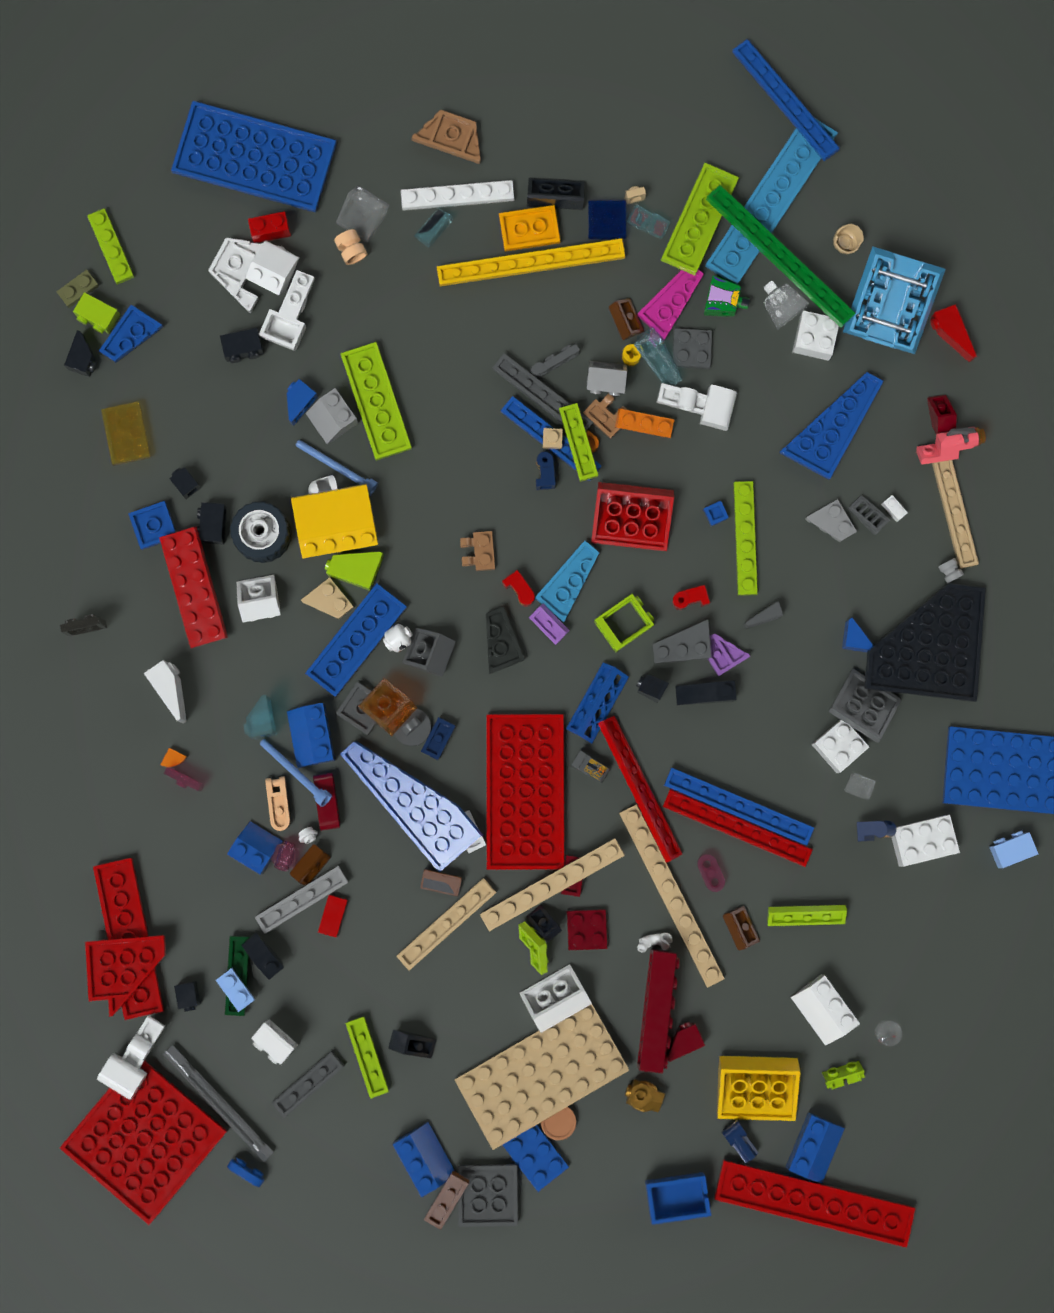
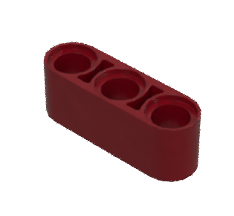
M333 772L313 775L314 785L319 789L328 791L332 795L330 801L325 806L321 807L317 804L320 830L340 828Z

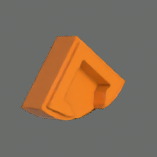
M169 748L160 765L174 767L183 763L187 756Z

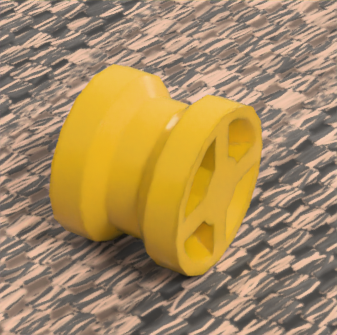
M635 344L627 345L622 352L623 362L628 366H634L639 363L641 357L640 348Z

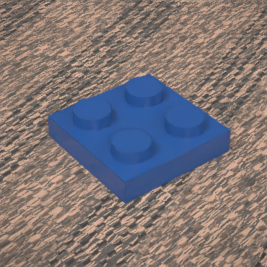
M165 501L128 513L141 550L161 544L159 537L176 532Z

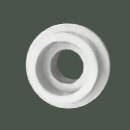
M312 827L305 828L298 834L300 837L299 841L300 843L309 844L316 839L315 837L318 833Z

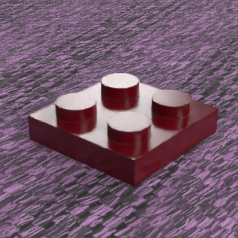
M606 910L567 911L568 950L607 949Z

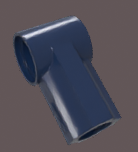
M737 1120L721 1132L745 1163L751 1161L758 1154L757 1149L746 1136L747 1133Z

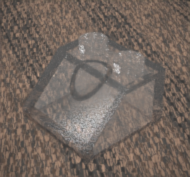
M358 185L348 192L336 223L346 230L355 229L359 238L367 243L384 220L390 205Z

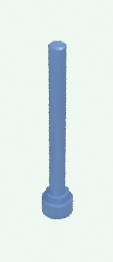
M297 441L296 447L359 485L367 484L369 495H372L377 488L378 482L375 480L364 479L303 441Z
M266 739L260 742V745L314 794L315 802L323 807L330 801L332 795L328 791L317 788Z

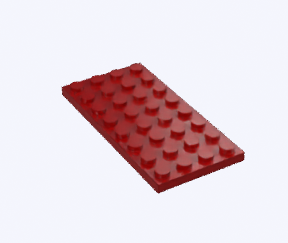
M563 714L486 715L487 870L561 869L564 867Z

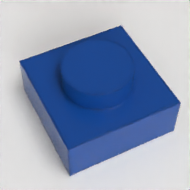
M721 501L703 509L710 526H714L729 518Z

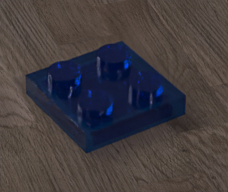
M588 201V239H626V201Z

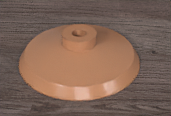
M566 1107L542 1121L541 1127L549 1138L564 1140L574 1132L576 1117L573 1111Z

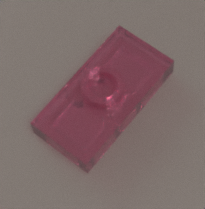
M168 767L164 772L167 776L177 780L175 784L185 789L189 786L201 792L204 787L202 783L173 768Z

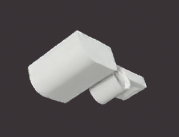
M298 270L296 271L279 312L269 310L259 337L293 351L297 350L306 330L305 323L298 321V318L306 306L308 294L315 280L313 276Z
M662 383L656 403L700 414L699 424L727 431L737 392L724 387L710 385L707 395L691 388H679Z
M147 1016L138 1033L129 1043L123 1057L116 1053L112 1054L101 1070L97 1080L127 1099L132 1100L148 1074L140 1069L165 1028V1025Z

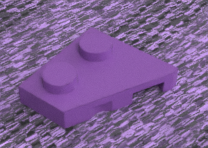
M711 635L712 658H709L708 661L718 676L750 657L748 653L725 641L719 635Z

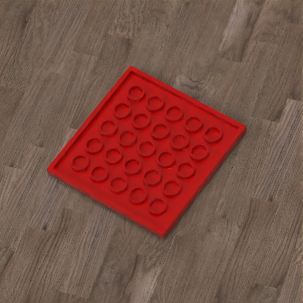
M144 1060L140 1069L148 1074L133 1099L129 1100L109 1088L61 1145L60 1149L145 1223L150 1225L226 1134L227 1130Z

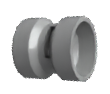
M955 558L938 567L940 572L946 575L944 579L947 584L964 575L962 569H958V562Z

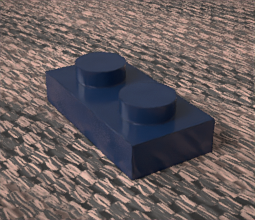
M438 717L421 752L439 760L456 726Z

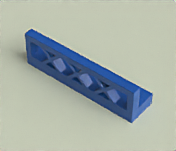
M602 663L566 729L589 743H593L600 730L598 723L607 718L629 677L617 668ZM619 675L621 679L617 685H614V679ZM610 692V698L605 702L604 697ZM601 709V715L599 718H595L597 710ZM591 726L592 731L589 736H586L584 733Z

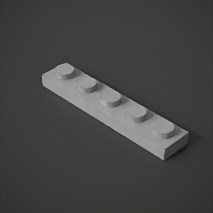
M337 866L257 915L255 919L264 934L349 882L340 867Z

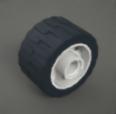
M261 501L246 504L237 511V514L232 519L230 535L233 544L244 557L253 562H272L281 557L286 552L288 545H290V525L281 510L270 503ZM260 530H264L263 534L257 535Z

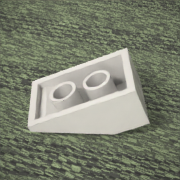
M162 660L146 671L144 675L175 719L184 724L187 720L181 679L178 676L180 672L174 664Z

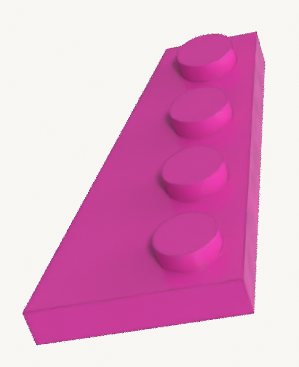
M699 269L696 275L681 270L637 316L665 341L704 274Z

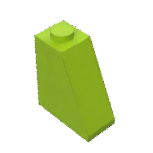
M381 552L333 555L332 559H328L325 565L326 574L371 591L384 555Z

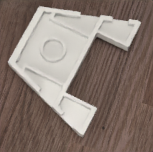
M226 238L208 271L251 313L259 298L242 288L247 280L245 278L251 262L263 243L257 244L250 243V241Z

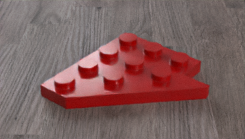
M165 935L85 942L88 1001L108 1000L109 1017L114 1016L166 956Z

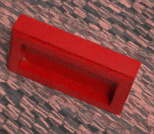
M332 895L328 896L318 933L337 938L348 900Z

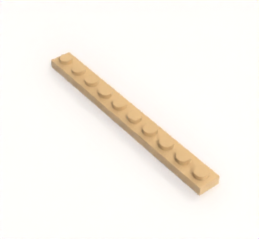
M637 804L620 812L619 814L706 987L708 988L724 980L725 978Z

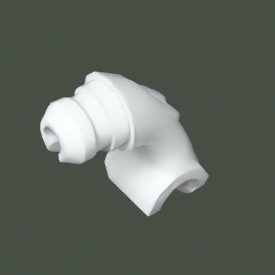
M669 933L642 937L639 939L638 951L646 952L651 945H660L661 949L667 950L670 947L669 943L673 942L672 936Z

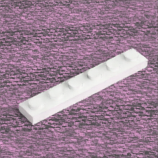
M513 181L401 190L402 210L514 201Z

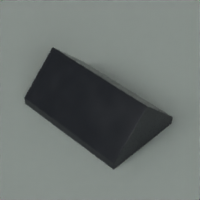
M529 178L527 207L555 205L557 209L583 210L585 181Z

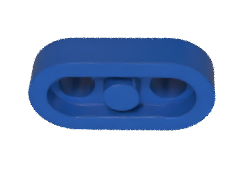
M240 1158L230 1160L227 1165L228 1169L254 1186L261 1187L265 1180L262 1177L263 1173L255 1168L253 1170L246 1166L247 1163Z

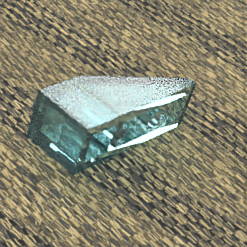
M652 327L637 336L634 346L659 380L671 386L682 381L683 378L669 351Z

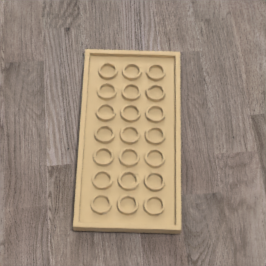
M591 1004L541 1033L539 1030L458 1077L455 1079V1082L492 1150L628 1072L629 1068Z

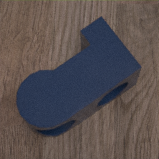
M541 452L537 456L536 462L540 470V479H536V490L555 489L553 457L548 452Z
M892 821L857 822L858 842L875 841L874 835L878 838H890L896 833V825Z

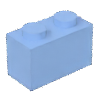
M1021 830L1011 834L1012 838L1005 840L1003 837L993 841L994 845L989 846L998 868H1005L1038 855L1030 832L1023 833Z

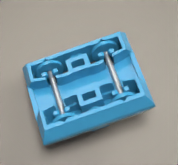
M872 246L851 309L856 314L845 324L843 332L915 354L946 269ZM922 289H923L922 297H925V300L919 298ZM863 299H868L866 305L862 304ZM915 314L919 316L917 321L913 320L910 325L911 319L915 317Z

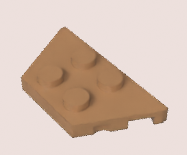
M440 110L417 134L412 136V141L480 164L476 122Z

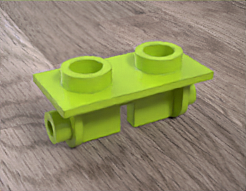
M857 1061L849 1062L837 1068H830L822 1072V1075L826 1080L827 1089L831 1088L833 1090L845 1086L843 1079H847L848 1084L862 1081V1078H865V1071L860 1062Z

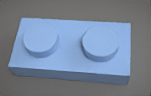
M233 968L216 979V982L238 1012L255 1000Z

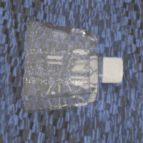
M771 281L764 287L765 291L769 294L764 301V306L778 330L804 311L809 304L807 300L787 283L778 288Z

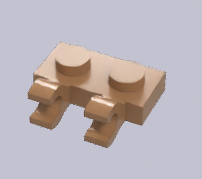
M608 393L601 402L595 399L583 412V415L593 421L595 426L612 439L620 428H615L618 412L613 415L606 409L615 399Z
M492 531L473 532V538H460V547H474L475 557H462V567L475 566L476 571L495 570Z

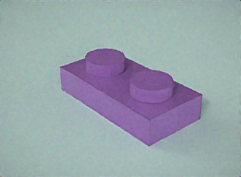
M544 604L540 605L529 617L555 645L570 631Z

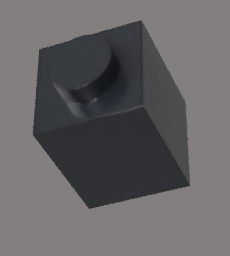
M185 467L176 469L171 474L172 477L169 478L186 500L201 489Z
M197 981L174 986L178 1009L184 1008V1012L196 1010L195 1006L201 1004Z

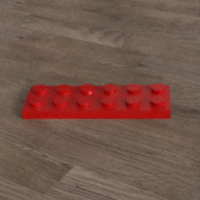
M197 527L159 537L190 648L228 638Z

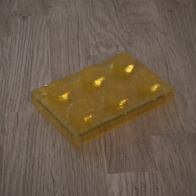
M139 402L101 409L113 466L151 458Z

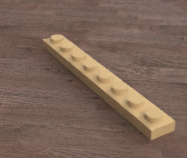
M615 838L486 910L480 916L488 930L491 931L625 856Z

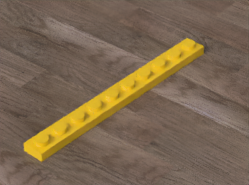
M621 238L437 266V273L441 287L625 259V252Z

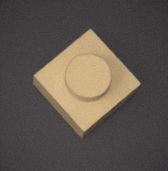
M638 186L629 188L625 194L626 204L645 200V188H639Z
M544 428L543 449H562L563 429Z

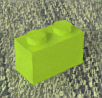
M85 292L73 310V313L77 316L76 320L85 325L87 323L93 325V329L101 334L103 332L110 334L121 316L118 310Z

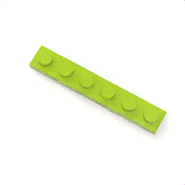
M753 481L734 482L738 596L757 595Z

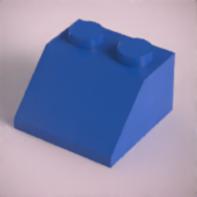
M250 821L236 838L227 855L261 875L267 869L283 841Z

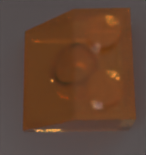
M385 678L358 706L391 737L417 709L411 699Z

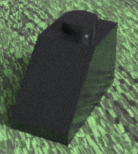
M77 330L64 366L70 371L90 377L91 372L93 373L96 369L97 362H95V356L81 331Z
M647 674L645 678L641 676L636 685L639 688L637 693L658 703L669 683Z
M257 932L241 944L256 967L268 980L284 968L281 959Z
M393 1029L388 1049L403 1055L431 1059L436 1039Z

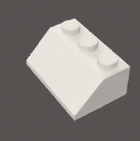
M570 964L519 993L541 1033L592 1004Z
M821 974L790 997L824 1045L845 1036L860 1024L825 975Z

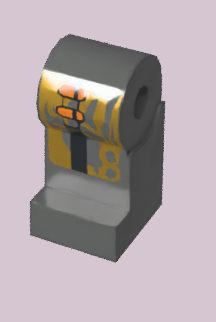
M581 750L571 765L573 768L601 783L610 770Z

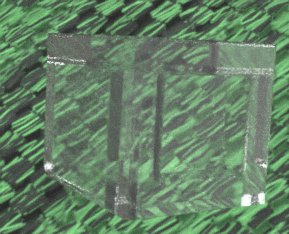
M851 773L845 792L868 800L876 781L857 773Z

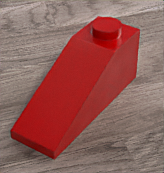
M956 304L934 312L930 320L932 328L968 362L973 361L977 355Z

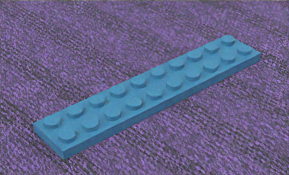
M817 120L834 140L838 132ZM795 129L744 206L770 233L774 231L821 160L818 153L797 129ZM732 225L705 267L727 281L738 285L760 251Z

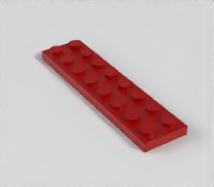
M133 858L93 866L108 940L148 937ZM155 968L122 1006L124 1020L164 1011Z

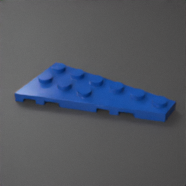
M866 372L779 453L830 480L880 389L883 380Z

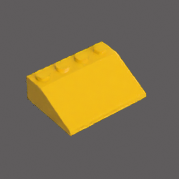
M367 484L291 497L302 559L378 545Z
M719 1056L717 1119L796 1121L800 1082L798 1058Z

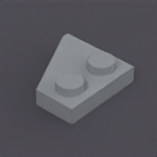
M838 499L805 518L807 522L813 523L821 531L828 533L838 542L857 532Z

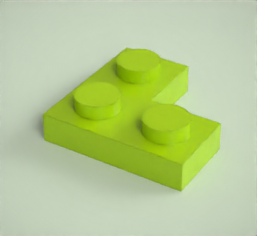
M526 922L518 924L519 939L530 950L531 965L541 975L547 973V963L549 961L546 953L548 948L546 941L540 938L535 929Z

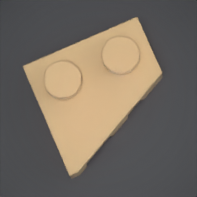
M330 577L301 600L304 604L337 619L342 618L354 608Z

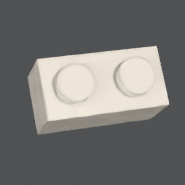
M893 495L881 504L896 522L908 513Z

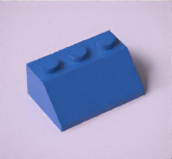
M318 703L287 711L297 768L335 761L325 704Z
M808 1112L785 1167L802 1177L822 1183L845 1128Z
M429 1122L393 1142L397 1154L421 1197L442 1186L447 1181L451 1172L455 1171Z

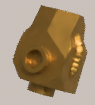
M634 1079L632 1085L628 1084L625 1092V1096H627L626 1103L640 1112L652 1110L659 1113L665 1093L658 1091L657 1087L651 1082Z

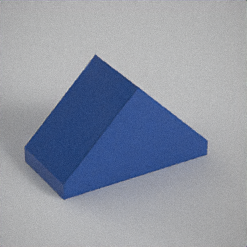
M853 618L845 622L842 649L867 652L873 647V644Z

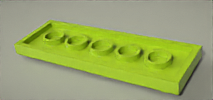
M704 163L661 258L662 262L696 275L722 217L706 198L719 185L732 195L739 177Z
M374 342L340 353L375 460L411 450L412 447L377 343Z

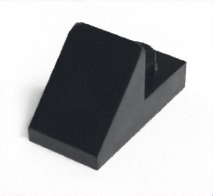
M539 905L526 916L547 943L562 931L542 905Z

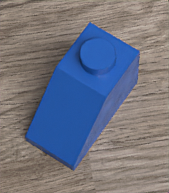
M300 379L297 382H292L287 389L288 417L293 426L318 398L317 393Z

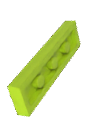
M105 208L87 215L116 284L118 285L134 278Z
M578 404L559 408L579 481L598 477Z
M846 905L768 907L767 924L768 926L845 924L847 908Z
M365 1016L346 1022L345 1024L370 1099L388 1093L389 1089Z

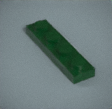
M230 936L227 971L233 968L247 987L249 956L241 944L250 937ZM226 995L225 1015L245 1016L246 1007L238 1012Z

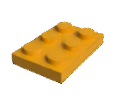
M555 205L499 213L505 252L560 243Z

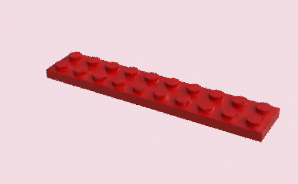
M727 1160L722 1161L714 1199L717 1201L906 1248L916 1209L912 1206Z

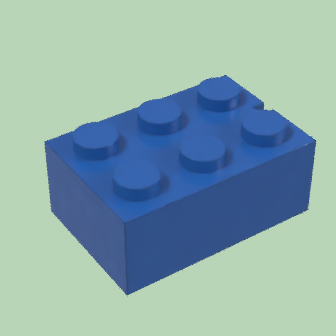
M703 1172L645 1180L652 1225L711 1216L706 1177Z

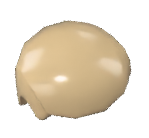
M844 225L836 231L833 244L840 253L846 255L854 253L864 241L863 232L857 225Z

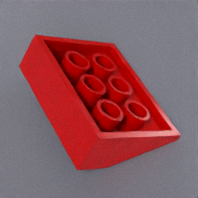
M598 482L591 543L667 551L674 490Z

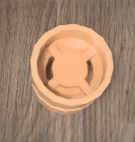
M355 229L347 230L334 239L338 250L343 251L341 256L346 265L355 264L367 256V251L364 245L359 243L360 238Z

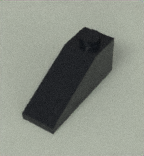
M735 681L675 686L677 706L734 702L737 700Z

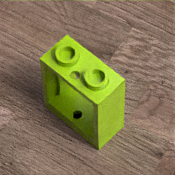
M633 594L594 620L595 625L615 653L654 626L653 621L655 620L649 611H644L641 607L643 606L641 599L638 596L634 597ZM630 603L646 626L620 643L604 620Z

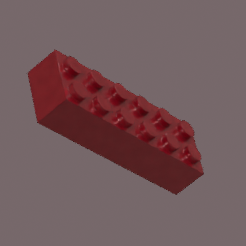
M650 949L637 1061L639 1071L663 1073V1070L667 1069L668 1057L665 1053L666 1049L670 1048L668 1029H672L673 1023L670 1009H674L675 997L672 996V991L677 987V978L674 974L675 969H679L680 958L676 957L677 954L674 952Z

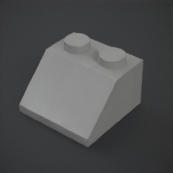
M589 361L587 390L594 394H601L602 391L609 392V395L620 396V393L625 394L627 365Z
M336 388L319 398L306 412V415L327 445L358 424L357 418Z

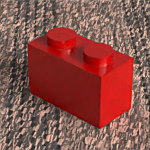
M285 211L248 219L254 243L291 237Z

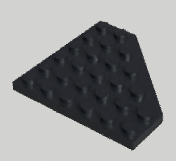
M950 583L945 585L867 651L864 689L977 702L986 588Z

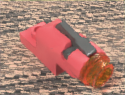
M974 426L951 429L949 432L936 434L935 444L917 446L916 453L921 465L959 459V450L971 449L985 443V431L983 428L979 429Z

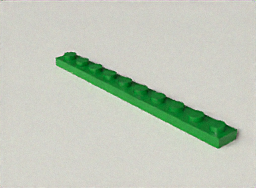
M721 185L707 196L706 200L840 328L854 317L856 313Z

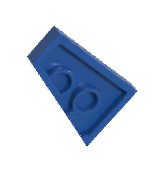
M130 305L99 352L116 363L163 328V325L133 305Z

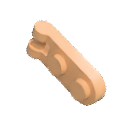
M285 776L273 780L272 778H266L271 826L277 831H284L289 827L291 821ZM280 786V792L273 793V787Z

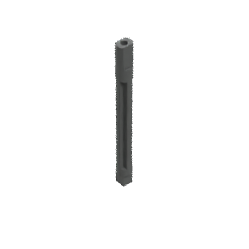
M173 1045L163 1054L263 1161H266L274 1153Z

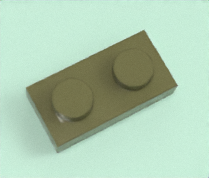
M86 269L56 292L67 307L70 308L80 300L84 292L89 294L99 285Z

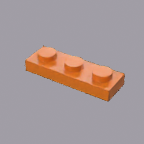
M618 409L615 428L671 438L674 419Z

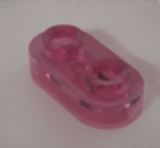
M702 855L697 861V867L707 889L712 892L721 891L725 886V879L716 859L711 855ZM706 860L710 862V866L708 868H705L703 866V863ZM713 878H716L718 880V884L716 886H713L711 884V880Z

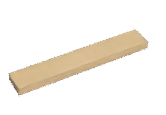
M953 461L932 463L958 567L963 569L979 565Z
M483 878L396 957L408 970H411L497 892Z

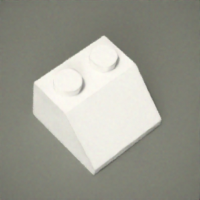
M264 241L252 260L245 279L280 295L287 291L299 257L268 241Z
M274 575L237 581V604L242 622L273 618L280 615V603Z
M270 1019L264 1022L251 1038L254 1041L253 1045L260 1051L265 1050L269 1054L267 1057L274 1064L279 1063L281 1065L298 1046L294 1040Z

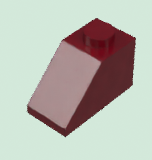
M947 396L928 397L927 402L931 424L935 433H945L951 429H956L957 414Z
M688 1021L679 1025L680 1029L676 1030L667 1053L669 1062L705 1046L694 1022L690 1023Z

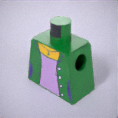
M712 276L704 315L733 317L737 308L748 309L750 298L739 296L741 286Z

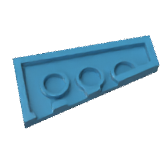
M584 541L535 597L538 602L544 604L563 623L599 552Z

